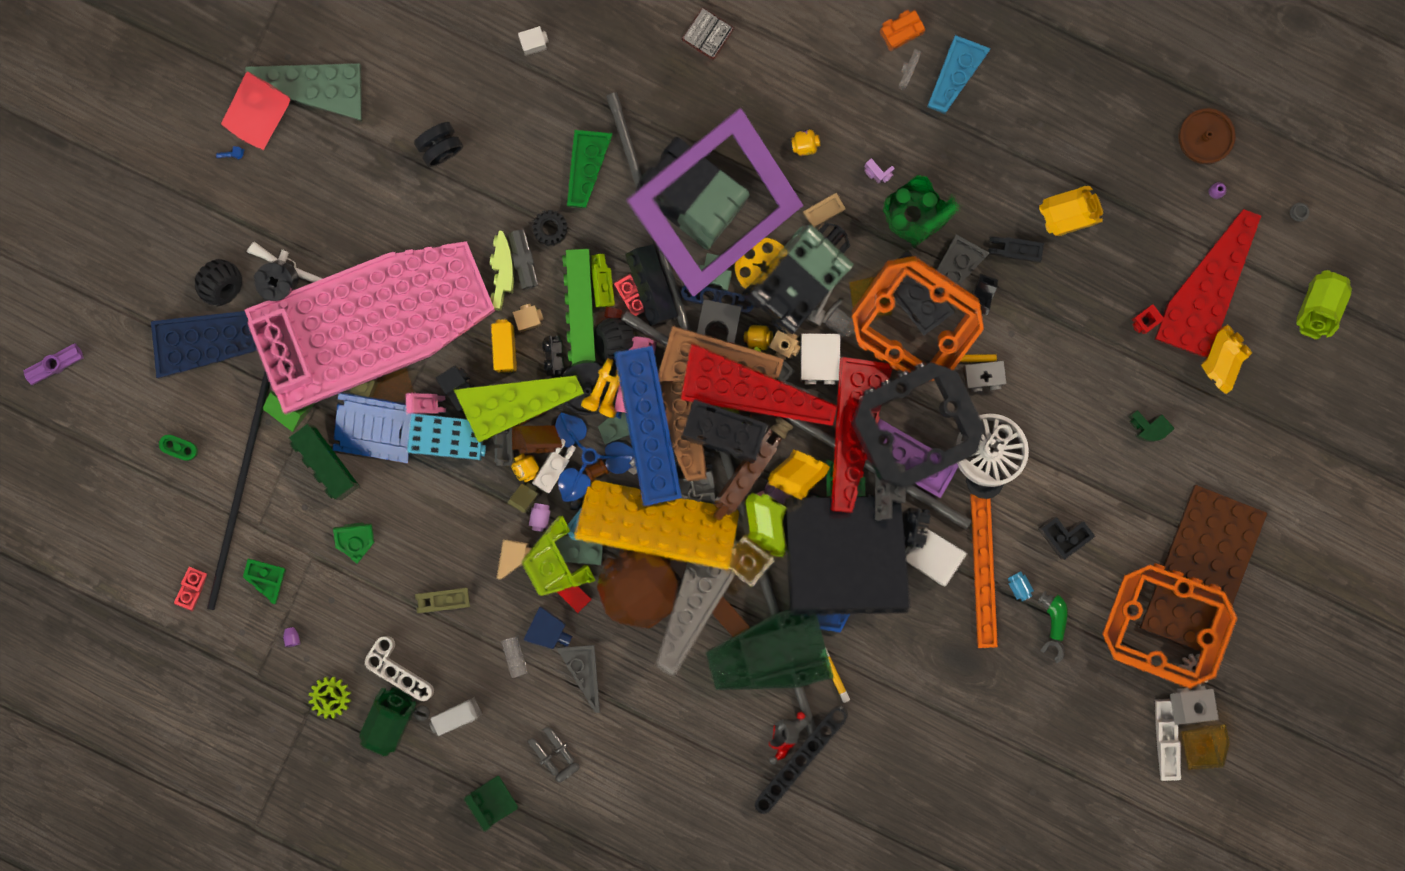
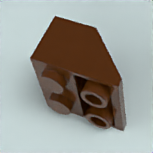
M555 426L512 427V450H519V453L556 452V448H562V442Z

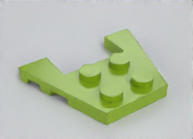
M563 516L556 518L521 561L538 595L541 596L595 581L587 565L582 566L571 574L555 544L556 540L570 532Z

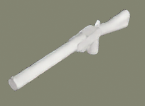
M253 242L247 250V253L266 259L268 262L275 260L286 262V259L291 260L287 258L289 252L282 250L277 259L256 242ZM294 262V268L298 273V277L312 283L323 279L296 268V263Z

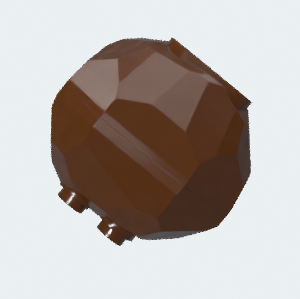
M621 548L616 559L607 558L602 564L603 569L600 572L596 586L606 614L616 622L640 628H651L673 611L677 598V582L667 557Z

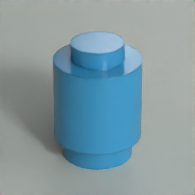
M1021 571L1008 578L1010 582L1008 584L1017 600L1021 598L1024 601L1032 597L1031 592L1034 590L1026 575H1023Z

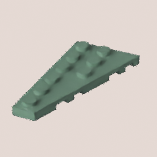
M360 63L246 67V72L248 71L270 83L290 97V100L362 121Z

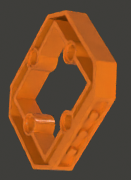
M915 256L887 261L852 309L858 345L866 351L868 349L872 351L879 360L889 362V365L896 371L901 370L904 372L908 370L911 373L915 371V366L923 363L922 360L903 349L899 341L889 340L869 327L879 311L887 313L894 308L893 292L905 275L908 274L929 288L933 301L941 303L947 300L966 313L954 331L945 330L939 334L938 345L940 350L931 360L932 363L954 370L984 330L978 298ZM938 287L944 289V291L940 294H936L934 292V290ZM883 297H887L890 299V301L886 304H882L879 302L880 299ZM946 339L953 341L950 345L943 344ZM892 349H897L899 351L896 355H891L889 353V351Z
M1157 563L1124 576L1102 633L1113 659L1188 688L1214 678L1237 620L1226 594L1221 591V587L1210 584L1208 587L1202 584V580L1191 577V580L1183 577V573L1173 570L1172 573L1165 571V566ZM1144 580L1172 590L1177 597H1190L1217 607L1210 629H1202L1197 634V643L1203 648L1194 672L1167 663L1166 656L1162 652L1152 651L1146 655L1120 645L1129 620H1136L1143 613V608L1137 602V598ZM1180 583L1187 584V593L1179 592L1178 585ZM1135 605L1138 612L1135 616L1127 613L1128 606ZM1205 633H1209L1212 636V641L1209 644H1205L1202 641V636ZM1154 655H1158L1161 658L1159 666L1151 664V658Z

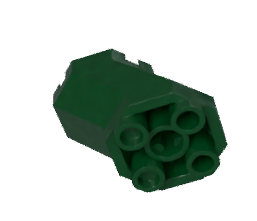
M391 687V690L387 691L386 688H381L360 731V744L363 748L381 756H388L389 753L395 752L416 707L415 700L414 702L412 701L410 694L398 687Z

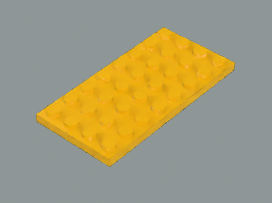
M595 480L594 482L591 481L590 487H587L575 539L729 570L739 511L736 509L729 516L725 514L722 520L717 521L712 517L717 510L715 504L679 498L643 506L640 489Z

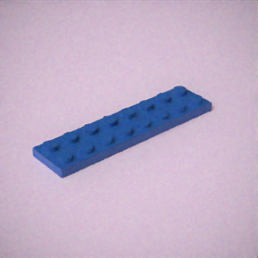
M653 346L614 353L643 506L682 498Z

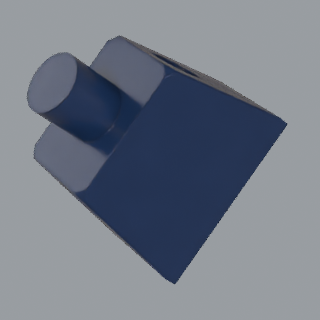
M540 606L525 635L524 641L554 649L557 642L568 647L573 636L563 632L566 626L565 622Z

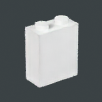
M801 334L800 381H805L806 385H815L816 381H824V385H835V381H839L840 334Z

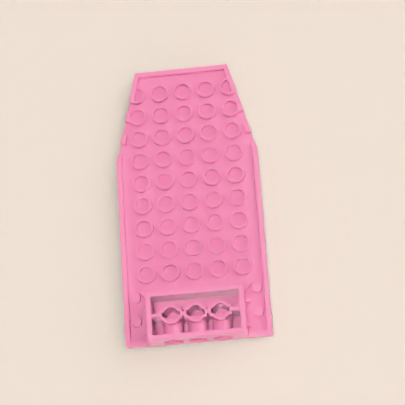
M467 241L442 245V247H426L421 250L413 251L412 249L401 253H387L293 290L282 300H268L245 309L250 331L273 391L277 395L285 415L431 357L495 311Z

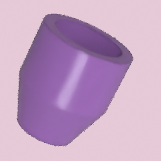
M1221 182L1213 184L1209 189L1210 196L1214 199L1223 197L1227 191L1226 186Z
M294 627L285 629L283 636L285 647L300 645L299 634Z

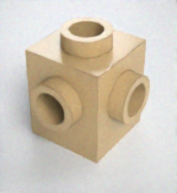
M778 330L769 347L777 351L775 355L785 360L787 357L797 356L801 349V346H799L801 341L797 340L798 336L794 333L788 335Z

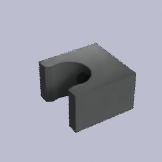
M703 300L697 333L705 335L708 329L718 327L726 332V341L734 344L741 307Z

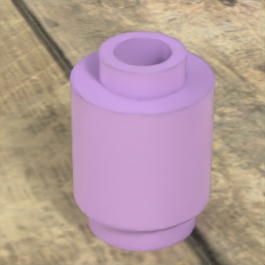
M534 503L529 520V526H532V530L543 532L544 528L548 529L549 505Z

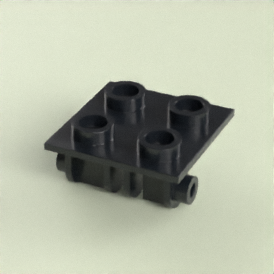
M909 507V511H906L905 546L914 547L916 543L917 548H923L926 545L927 535L917 534V532L927 534L928 532L917 529L918 526L929 528V526L921 525L919 522L929 524L930 510L922 509L921 512V508Z

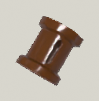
M602 459L585 468L592 482L603 474H609Z

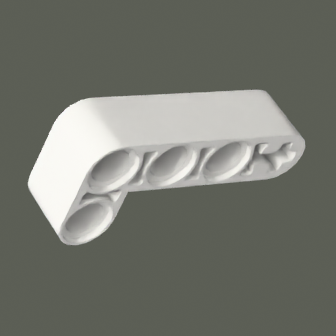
M390 636L378 638L365 659L366 667L420 701L430 699L434 694V688L429 682L389 659L395 648L394 639ZM382 640L389 642L390 647L388 650L382 649ZM373 656L379 659L380 663L377 667L371 664ZM389 666L394 667L396 670L394 677L389 676L387 673ZM405 676L412 679L410 687L405 686L403 683ZM419 682L420 684L417 687H419L420 689L426 687V692L428 694L422 696V691L417 688L415 689V691H413V688H415L417 683Z

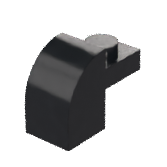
M980 273L972 294L979 300L981 315L988 316L998 280Z

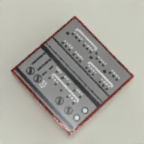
M702 7L682 37V41L714 61L733 32L734 27Z

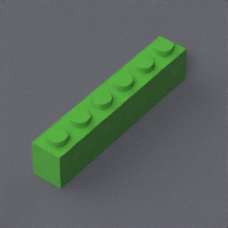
M589 249L566 250V255H563V267H567V274H564V286H568V293H565V305H569V312H566V324H570V331H567V342L571 343V350H568V361L572 362V364L583 360L596 361Z

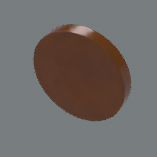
M1205 108L1193 112L1183 121L1179 130V144L1182 151L1189 159L1199 164L1219 162L1231 152L1235 143V129L1231 120L1224 113L1216 109Z

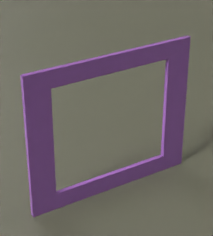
M741 108L627 199L693 297L803 206ZM732 134L779 207L701 271L653 201V198Z

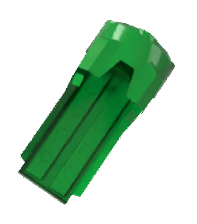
M921 175L915 176L904 186L899 187L895 192L886 197L883 205V212L886 215L890 230L898 237L910 242L914 248L943 228L959 209L958 205L954 202L953 194L947 202L940 199L928 177ZM916 206L920 209L921 217L918 221L909 222L906 220L904 212L907 207Z

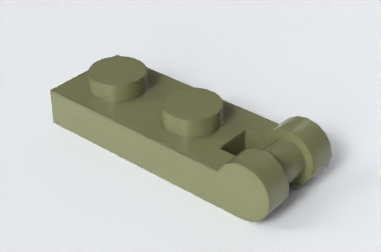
M468 588L415 594V600L418 602L417 613L471 607ZM430 598L431 606H426L425 599Z

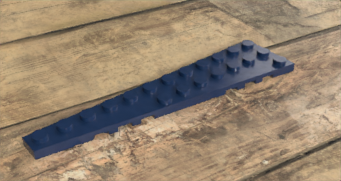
M245 311L151 321L156 378L160 379L258 351L247 323L249 321Z

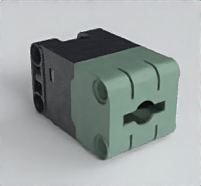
M675 136L661 154L659 163L655 167H649L640 178L635 193L691 147L684 140ZM703 157L656 195L653 201L667 219L697 241L701 247L709 250L744 207L749 197V192Z

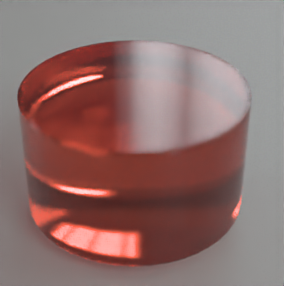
M606 307L604 317L621 319L623 310Z

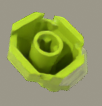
M1329 270L1322 271L1321 274L1313 278L1309 283L1307 294L1297 316L1296 323L1297 326H1300L1301 334L1313 339H1320L1321 335H1326V338L1333 336L1339 329L1340 320L1351 296L1352 288L1349 278Z
M751 493L746 500L750 528L747 537L749 544L763 552L766 550L771 551L770 555L784 557L786 543L782 520L785 516L786 507L779 503H774L768 495L762 494L760 497Z

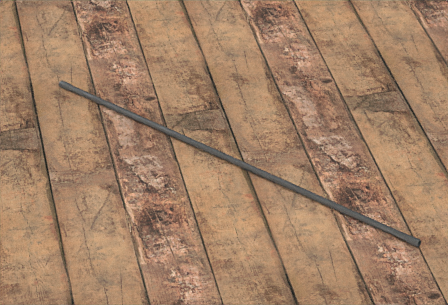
M611 93L607 95V100L614 115L637 188V183L642 177V173L623 116L618 93ZM653 239L658 259L678 314L677 319L680 328L691 331L671 265ZM720 452L729 481L735 472L731 456ZM743 499L737 509L747 538L750 528L746 503ZM748 542L800 710L809 718L810 723L806 726L809 737L816 729V725L761 551ZM810 741L812 749L816 750L819 748V744L816 741Z

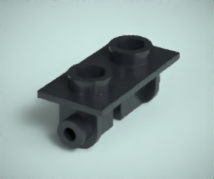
M560 336L545 337L542 343V349L546 357L544 369L547 371V376L553 374L561 375L563 370H565L563 357H557L556 354L563 353L562 340Z

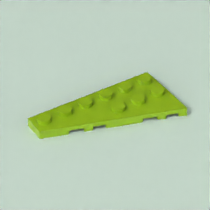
M576 376L454 390L479 443L584 394Z

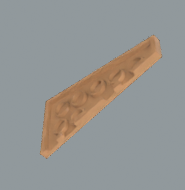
M672 326L658 376L660 382L684 380L691 343L772 378H779L784 358Z
M684 380L660 382L671 444L687 481L707 479L704 445L680 439L692 404L690 401L681 400Z

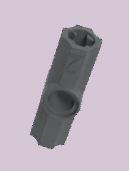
M524 229L508 233L513 251L512 258L515 269L519 274L522 289L538 286L534 270V259L531 249L528 247Z

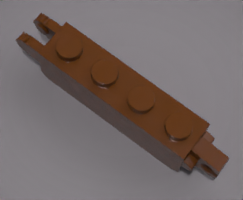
M770 428L764 434L757 460L754 463L742 460L715 499L717 510L712 517L717 521L722 520L725 514L729 516L732 512L736 511L777 451L776 447L781 442L782 437L778 435L772 444H769L767 439L773 432Z

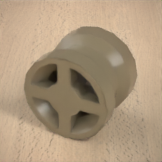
M777 417L775 425H772L770 429L785 440L787 432L791 431L793 426L781 417Z

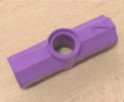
M74 343L53 355L46 356L42 361L23 370L24 376L30 385H34L55 373H61L66 367L84 358L83 353L77 344ZM53 360H56L57 366L52 369L50 364Z

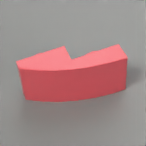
M631 274L614 282L623 301L633 315L637 316L645 311Z
M189 567L181 582L182 586L174 604L193 612L207 574Z

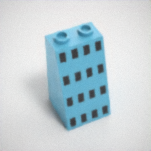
M411 414L408 453L481 460L482 456L485 457L486 445H483V441L478 442L468 420Z

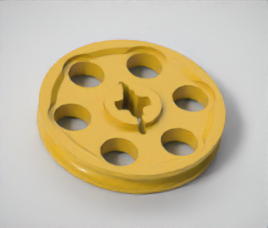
M764 238L752 248L755 252L754 258L747 259L743 255L735 262V274L741 286L746 289L762 272L761 268L756 265L766 262V266H768L784 246L776 240ZM765 243H770L773 246L771 253L763 252L762 246ZM743 267H747L751 271L750 276L747 278L740 275V270Z

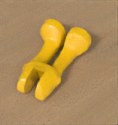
M607 359L598 372L599 377L592 393L583 399L581 406L590 411H597L601 394L608 381L610 382L598 410L607 417L615 418L616 410L613 406V401L620 382L617 369L614 376L609 375L613 360Z

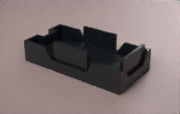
M907 250L897 259L912 257L913 255ZM908 274L905 275L893 292L896 301L923 335H926L955 313V309L949 301L946 300L943 303L933 301L929 288ZM936 288L934 292L940 294V291ZM913 313L919 318V321L912 315Z
M694 399L680 439L704 445L729 455L733 454L736 458L754 463L757 460L767 424Z

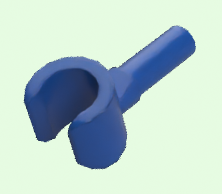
M233 146L232 152L216 153V157L241 159L244 149Z

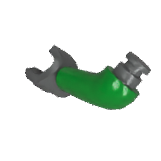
M1044 591L1038 603H1043L1044 607L1048 609L1047 613L1050 614V638L1052 639L1042 647L1041 652L1045 653L1049 646H1055L1058 649V655L1054 659L1056 663H1059L1065 655V647L1061 641H1063L1067 623V604L1060 595L1057 594L1056 597L1053 595L1048 596L1047 592Z

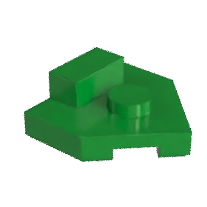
M372 523L344 524V526L333 528L335 548L345 553L357 564L375 542Z

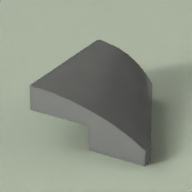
M706 469L707 479L687 481L683 472L677 473L682 499L716 504L712 469Z

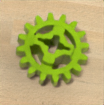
M328 676L324 677V682L318 680V686L313 685L311 687L314 692L309 693V696L313 697L309 701L310 704L314 703L312 711L317 709L318 716L324 713L325 719L330 714L332 718H336V713L341 716L343 714L342 709L347 710L349 708L346 703L351 702V699L347 698L351 692H346L345 690L348 684L343 686L342 679L336 682L335 676L330 681ZM328 685L326 691L319 692L323 686ZM337 688H339V690L341 691L342 695H340V694L338 693ZM331 693V697L335 699L329 702V698L325 696ZM318 700L322 702L323 707L319 704ZM335 703H341L337 709L332 710Z

